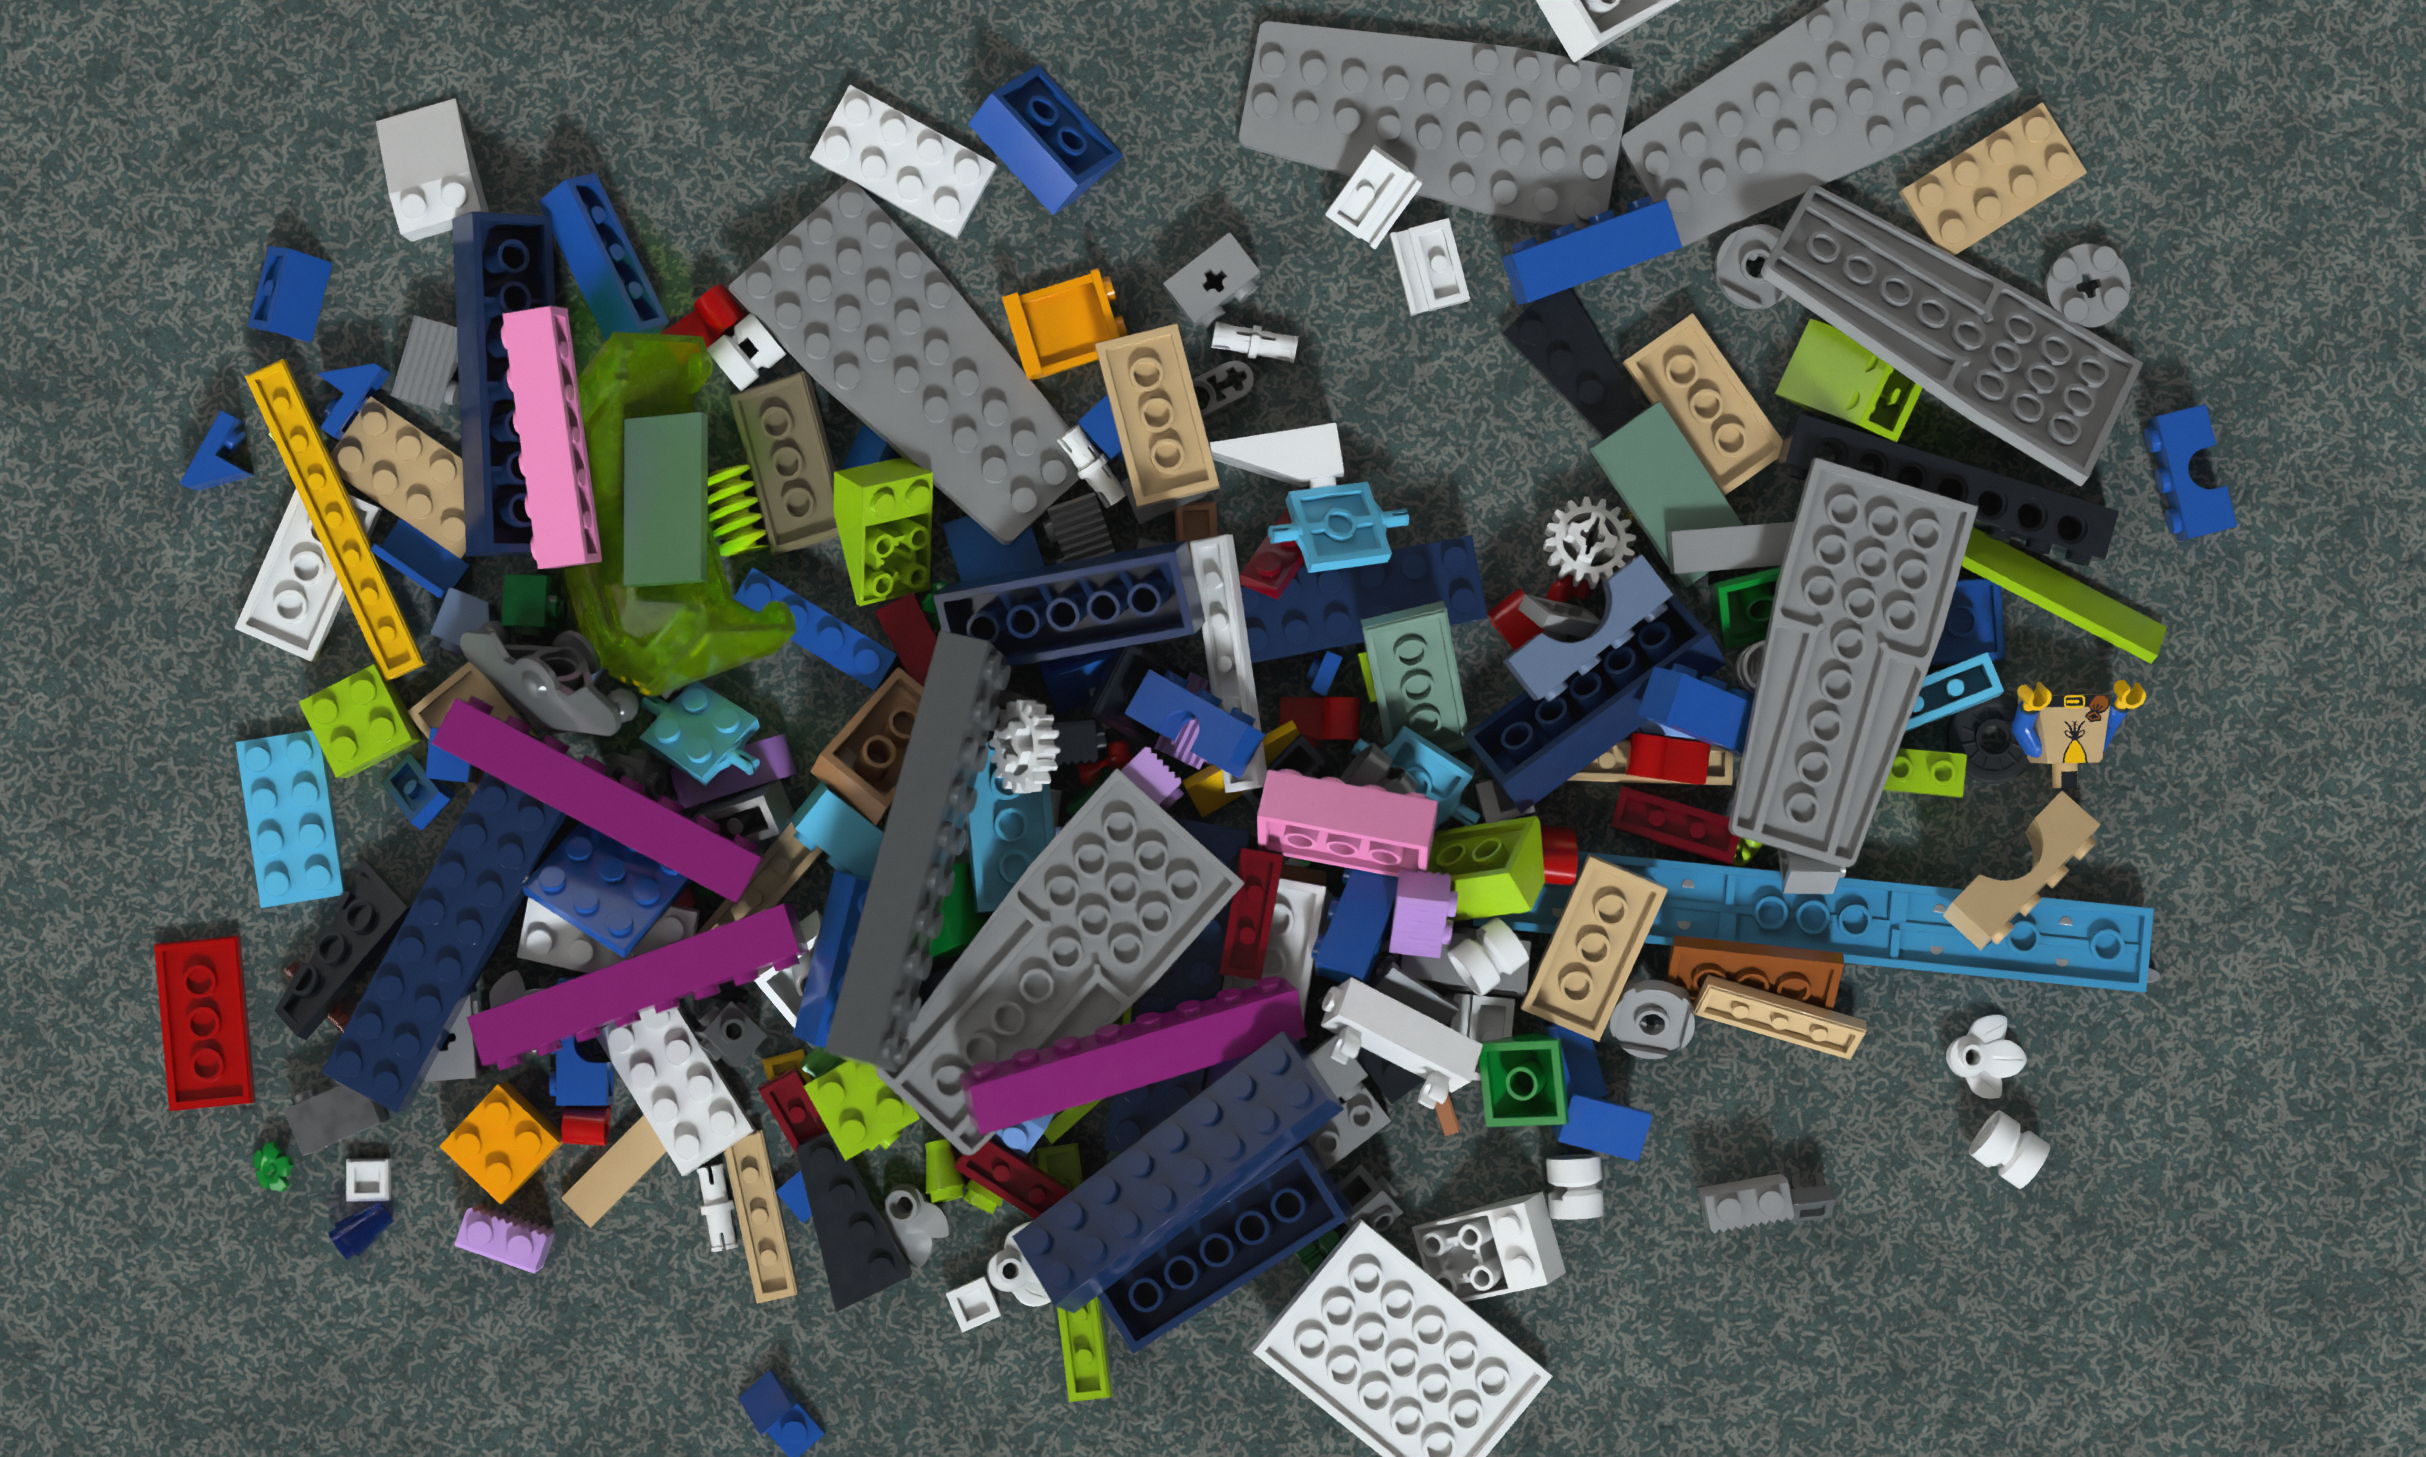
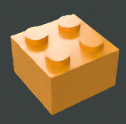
M508 1081L497 1084L439 1147L501 1205L510 1200L563 1142L561 1131Z

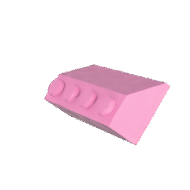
M1282 769L1280 771L1268 770L1257 815L1258 850L1393 877H1399V871L1403 868L1407 871L1413 869L1416 872L1422 870L1424 873H1427L1438 801L1430 800L1427 796L1420 793L1402 795L1387 792L1386 789L1377 785H1365L1363 787L1349 785L1334 777H1323L1321 779L1306 777L1291 769Z

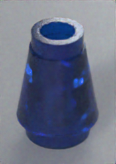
M379 1201L375 1205H371L335 1222V1228L328 1232V1235L340 1253L348 1260L355 1254L359 1257L394 1222V1219L383 1203Z

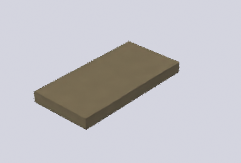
M802 371L730 394L731 406L747 465H750L751 468L749 472L751 480L755 484L753 487L756 497H758V506L760 513H762V520L772 556L783 555L839 538L833 512L834 472L836 470L810 374L807 371Z

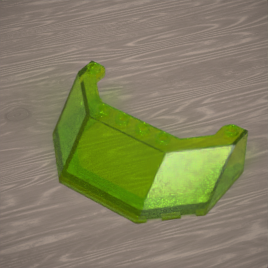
M613 332L577 378L602 562L561 567L560 571L578 632L587 638L595 648L600 658L601 667L609 670V675L625 684L638 686L639 692L642 694L657 696L774 654L797 630L794 615L783 601H771L758 612L733 599L731 584L726 578L720 559V549L715 542L710 527L709 514L707 582L632 588L624 586V419L693 413L695 395L711 376L713 361L708 354L703 336Z

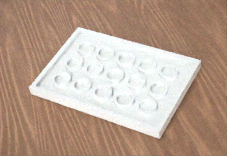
M1362 1219L1354 1223L1251 1347L1252 1352L1382 1457H1486L1552 1378L1549 1371Z

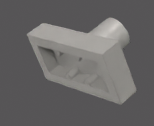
M1526 594L1518 608L1523 614L1544 629L1542 634L1559 642L1566 643L1569 635L1586 638L1595 631L1601 622L1584 607Z

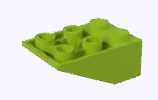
M1810 318L1774 395L1837 425L1897 443L1923 387L1837 328Z
M903 457L834 472L833 512L856 604L859 606L902 597L911 592L918 593L930 590L933 472L926 468H921L905 460Z

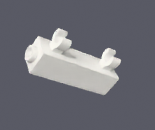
M1352 977L1338 987L1333 986L1326 994L1322 1004V1009L1326 1012L1321 1026L1339 1035L1331 1049L1330 1058L1345 1065L1349 1057L1356 1058L1360 1046L1426 1079L1419 1093L1418 1103L1430 1109L1435 1108L1436 1101L1443 1104L1448 1092L1452 1093L1471 1082L1483 1046L1482 1044Z

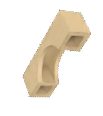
M2061 791L2035 817L2025 831L2033 853L2031 871L2021 878L2006 881L1991 879L1979 874L1950 904L1943 917L1978 949L1982 950L1991 940L1998 945L2015 927L2009 921L2018 912L2024 917L2027 916L2041 901L2042 897L2037 893L2043 886L2048 884L2053 889L2070 871L2065 864L2073 856L2080 861L2097 842L2092 838V835L2101 824L2067 794Z

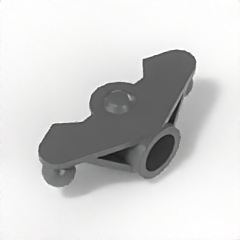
M493 620L484 623L479 630L471 629L466 631L460 638L462 652L468 661L528 717L530 723L539 730L548 733L574 731L610 736L618 732L623 722L630 721L637 714L639 703L637 697L630 690L620 688L612 691L605 697L594 687L591 675L602 669L600 658L589 640L578 632L571 630L562 632L554 639L553 646L509 645L511 640L509 628L503 626L502 622Z

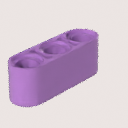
M782 734L745 745L743 751L760 760L759 768L757 771L754 770L753 775H748L745 771L731 764L719 771L704 786L675 767L669 769L678 801L683 805L682 810L699 806L700 803H709L781 778L786 779L797 775L786 735Z

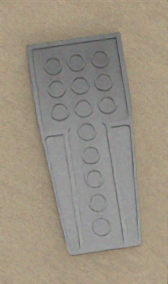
M1829 0L1625 133L1621 138L1620 147L1646 195H1651L1653 203L1667 199L1682 247H1685L1805 194L1811 185L1822 187L1904 151L2015 91L2019 86L1971 0Z
M1266 21L1259 27L1239 131V143L1248 149L1350 177L1375 144L1408 167L1410 172L1424 179L1423 184L1415 195L1480 213L1559 228L1574 223L1576 230L1591 225L1588 217L1608 211L1634 70L1586 60H1579L1573 63L1570 57L1511 46Z
M849 179L729 285L728 290L750 313L755 315L769 333L821 386L880 438L888 442L905 460L932 471L933 484L1001 544L1010 545L1047 511V508L1052 507L1081 480L1076 473L1078 469L1072 459L1057 442V439L1067 432L1070 427L1033 382L1027 380L1024 371L941 270L854 181Z
M1817 185L1809 186L1761 268V275L1764 279L1939 398L1950 408L2080 487L2089 478L2143 365V362L2081 325L2068 321L2061 313L2036 298Z
M1812 459L1776 584L1729 821V830L1733 835L1840 867H1851L1855 864L1941 637L1978 509L1977 506L1822 459Z
M1116 769L1030 864L922 1006L916 1021L910 1022L906 1037L910 1042L909 1052L905 1062L899 1064L897 1073L876 1068L877 1076L963 1154L972 1155L976 1153L999 1130L980 1135L970 1122L960 1074L971 1071V1067L980 1062L994 1061L998 1063L1012 1059V1055L1024 1049L1042 1050L1054 1046L1053 1043L1061 1038L1070 1036L1082 1038L1095 1034L1094 1031L1101 1026L1112 1024L1167 971L1244 885V882L1120 770Z

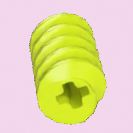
M747 464L716 470L708 474V491L714 492L708 496V507L718 508L709 514L708 521L714 524H722L711 534L714 539L726 541L715 549L716 554L719 556H739L769 547L757 545L756 540L767 533L764 529L752 527L753 523L763 517L762 513L749 512L748 510L750 506L758 502V497L745 496L744 491L755 485L754 481L741 480L740 475L751 469L750 465Z

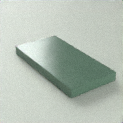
M1661 401L1654 403L1589 449L1668 568L1667 532L1744 526ZM1710 571L1673 575L1683 589Z
M703 412L624 419V586L632 588L707 582L708 415Z
M1444 601L1360 620L1385 746L1390 745L1401 728L1406 726L1447 753L1468 749L1469 746L1463 736L1469 732Z

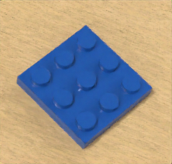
M579 822L527 879L522 887L526 896L623 958H626L693 880L600 831Z

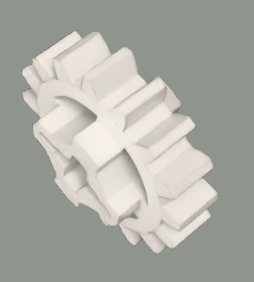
M1584 497L1580 507H1577L1570 500L1565 506V513L1557 509L1552 517L1554 523H1548L1544 534L1550 538L1545 540L1543 550L1553 552L1547 562L1548 565L1555 566L1559 564L1562 567L1558 574L1560 579L1568 574L1574 576L1573 586L1575 587L1580 584L1582 579L1588 581L1590 589H1595L1599 578L1605 581L1634 556L1635 552L1629 547L1635 543L1636 535L1625 533L1632 522L1630 519L1619 521L1617 517L1621 508L1618 506L1610 512L1606 510L1605 499H1601L1597 506H1591L1589 497ZM1589 519L1580 524L1575 523L1578 520ZM1593 531V543L1587 555L1585 553L1587 545H1585L1586 538ZM1599 561L1605 563L1600 566H1591Z
M1036 700L1008 702L1007 710H1000V724H997L993 739L989 741V745L995 748V754L990 758L991 763H997L998 766L995 777L1004 778L1003 788L1012 789V793L1042 791V784H1049L1051 782L1048 771L1057 770L1058 767L1054 760L1056 754L1060 753V748L1054 745V739L1058 737L1059 731L1052 730L1051 725L1054 721V716L1045 715L1046 706L1044 704H1037Z

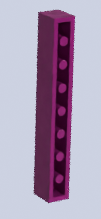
M473 695L470 696L468 701L455 698L432 741L433 745L735 903L742 902L765 858L756 853L759 847L758 844L736 834L734 840L718 833L721 828L720 824L698 814L696 820L680 813L683 805L662 794H660L658 800L643 794L642 792L646 786L624 774L620 780L605 774L608 766L588 755H584L582 761L567 754L569 745L549 735H546L544 741L529 734L532 728L531 725L511 715L507 717L506 721L491 714L494 706Z
M781 904L467 1017L482 1066L497 1064L500 1071L523 1063L522 1055L536 1050L539 1057L563 1049L561 1041L576 1036L577 1042H582L602 1035L600 1027L615 1022L617 1028L641 1021L639 1014L641 1012L655 1008L656 1014H661L681 1006L679 999L694 994L695 999L700 1000L721 992L719 985L734 980L735 986L752 982L760 978L758 971L767 967L774 966L775 972L791 968L800 964L798 956L809 953V949L794 905Z
M1271 976L1260 979L1256 982V986L1247 989L1231 988L1222 990L1216 994V998L1210 1000L1182 1002L1176 1006V1010L1163 1014L1157 1012L1142 1014L1136 1017L1135 1022L1126 1025L1110 1024L1101 1026L1094 1031L1095 1034L1082 1038L1074 1036L1064 1037L1053 1043L1054 1046L1042 1050L1024 1049L1014 1053L1012 1059L998 1063L994 1061L980 1062L973 1065L971 1071L961 1073L960 1079L970 1122L979 1134L983 1135L1254 1053L1282 1031L1296 1040L1307 1036L1297 989L1284 977Z

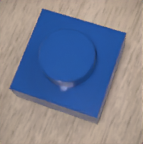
M1330 651L1326 652L1323 659L1315 656L1306 677L1307 680L1313 682L1310 691L1323 697L1327 695L1343 657Z

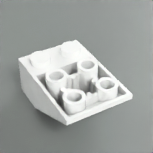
M1543 1191L1510 1198L1412 1227L1424 1270L1463 1302L1548 1285L1566 1273Z

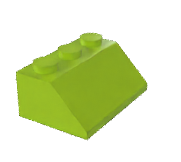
M1537 816L1434 831L1427 872L1431 871L1433 874L1439 872L1441 875L1448 873L1451 876L1450 891L1458 892L1455 917L1447 916V919H1452L1454 922L1532 911L1545 883L1541 827Z

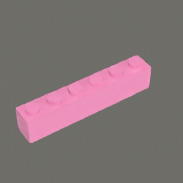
M548 306L504 313L501 338L504 347L508 350L510 367L507 370V381L511 391L514 393L516 410L513 413V424L520 436L522 452L519 455V467L526 479L528 494L525 497V510L532 522L531 552L533 558L537 561L538 569L561 568L602 562L567 308Z

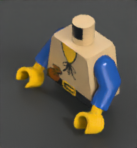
M2125 680L2117 681L2113 687L2117 698L2112 699L2109 694L2051 695V692L2040 681L2036 683L2034 692L2027 685H2021L2018 688V707L2011 731L2023 752L2027 755L2030 763L2052 764V788H2078V763H2096L2102 760L2103 753L2106 751L2129 710L2139 707L2146 699V693L2139 682L2135 683L2130 691V686Z

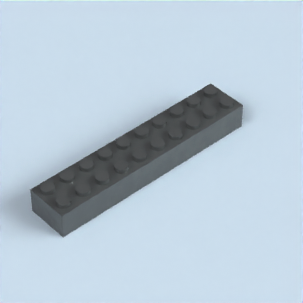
M939 631L824 1052L847 1061L897 1073L899 1064H903L907 1058L910 1042L906 1037L910 1022L916 1021L920 1011L921 998L918 997L921 981L928 978L932 967V955H929L933 938H938L943 926L944 916L940 911L944 896L948 897L952 892L955 881V873L952 871L955 856L962 853L966 841V831L963 830L967 813H972L977 801V789L974 788L978 772H983L986 767L988 748L985 745L989 731L995 730L999 720L1000 709L999 706H996L1000 690L1006 689L1010 679L1011 668L1010 665H1007L1008 659L989 641Z

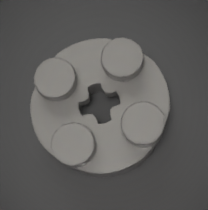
M1765 224L1752 225L1731 233L1721 244L1714 263L1715 282L1725 297L1732 303L1751 310L1768 309L1788 296V294L1764 279L1761 274L1756 278L1749 275L1750 269L1746 266L1747 259L1754 261L1759 256L1765 259V261L1767 260L1782 233L1781 230Z
M2081 244L2067 249L2050 266L2044 281V295L2048 306L2061 313L2068 321L2077 323L2086 329L2097 328L2112 321L2129 302L2131 282L2128 270L2124 262L2118 257L2116 251L2107 246ZM2082 275H2088L2090 280H2096L2098 288L2093 290L2094 297L2088 298L2086 292H2078L2076 285L2082 282Z
M1633 979L1625 983L1610 1016V1030L1613 1037L1616 1036L1622 1042V1048L1629 1054L1645 1059L1667 1057L1670 1050L1676 1049L1680 1045L1682 1049L1690 1042L1695 1030L1694 1007L1690 1001L1688 991L1683 987L1660 980L1642 981L1640 979ZM1656 1014L1663 1018V1020H1656L1654 1025H1648L1644 1016Z

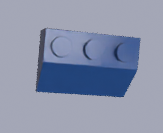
M1040 65L1033 67L993 91L968 123L980 136L981 140L995 152L1008 166L1009 170L1022 181L1052 215L1075 202L1124 156Z

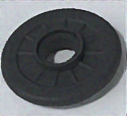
M2002 693L1996 698L1952 715L1947 729L1949 753L1967 754L1965 775L1969 778L1986 784L2005 783L2020 776L2031 765L2027 755L2023 752L2011 731L2018 707V699ZM1989 726L1998 727L2004 735L2003 744L1996 750L1987 749L1982 742L1983 731Z

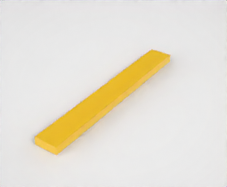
M281 359L246 375L245 378L384 680L389 682L426 665L425 659L378 557L370 551L372 544L287 360Z

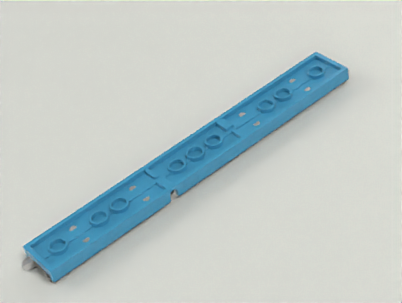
M1578 851L1576 880L1589 852ZM1589 853L1667 886L1668 891L1644 943L1672 946L1674 935L1839 952L1843 953L1844 963L2145 993L2147 983L2155 982L2160 978V974L2157 971L2149 968L2154 908L2042 897L2041 901L2027 916L2024 917L2018 912L2009 921L2015 927L1998 945L1991 940L1980 950L1943 917L1950 904L1964 891L1963 889L1839 878L1834 894H1786L1782 890L1780 871ZM1544 883L1532 911H1526L1521 914L1496 915L1484 919L1474 918L1471 925L1482 927L1493 917H1498L1511 930L1552 934L1574 886Z

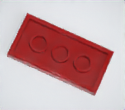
M241 935L154 944L169 1111L256 1102Z

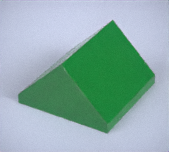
M1781 567L1717 582L1708 586L1724 649L1766 639Z
M970 863L953 864L952 871L955 873L954 886L951 894L948 897L944 896L940 911L944 916L942 930L938 938H933L929 955H932V963L963 954L989 919L988 913L975 914Z
M1528 1033L1479 1042L1483 1045L1479 1055L1486 1127L1565 1125L1569 1123L1560 1038L1538 1033Z

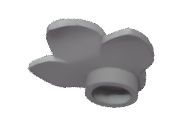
M899 1184L888 1192L885 1200V1209L881 1213L900 1249L912 1263L920 1267L925 1264L933 1251L934 1238H944L950 1235L947 1215L940 1206L926 1201L924 1193L913 1184ZM903 1197H908L912 1201L913 1207L911 1211H907L902 1207Z

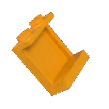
M1096 268L1090 270V274L1020 296L1017 292L1002 297L1027 380L1034 381L1098 361L1095 348L1096 343L1128 336L1122 316L1114 318L1109 302L1117 300L1110 276L1101 278L1099 269Z

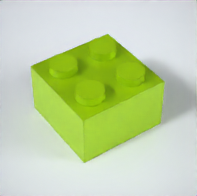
M373 664L298 702L336 778H349L422 741L411 717L407 714V709L393 681L386 682L377 664Z
M847 1061L804 1085L806 1092L845 1161L922 1118L915 1109L877 1076L875 1067Z

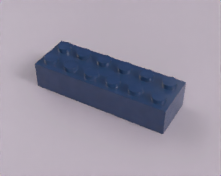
M1472 535L1391 550L1392 555L1386 563L1308 573L1306 566L1300 567L1278 600L1244 587L1240 583L1251 663L1257 664L1363 644L1365 642L1360 620L1439 601H1444L1450 627L1485 621L1488 616Z
M1187 540L950 583L933 595L942 631L989 641L1008 659L1007 665H1010V667L1193 635L1206 622Z
M1674 595L1664 602L1668 609L1656 619L1647 623L1643 618L1631 628L1635 635L1617 649H1614L1610 644L1598 654L1602 661L1582 676L1577 670L1564 681L1568 687L1549 702L1545 697L1533 701L1529 694L1524 691L1463 736L1479 764L1521 814L1649 721V719L1637 714L1654 666L1671 670L1674 663L1698 671L1696 679L1701 681L1702 676L1709 677L1726 664L1710 632Z
M1307 1140L1284 1154L1097 1297L1134 1354L1340 1225L1354 1212Z

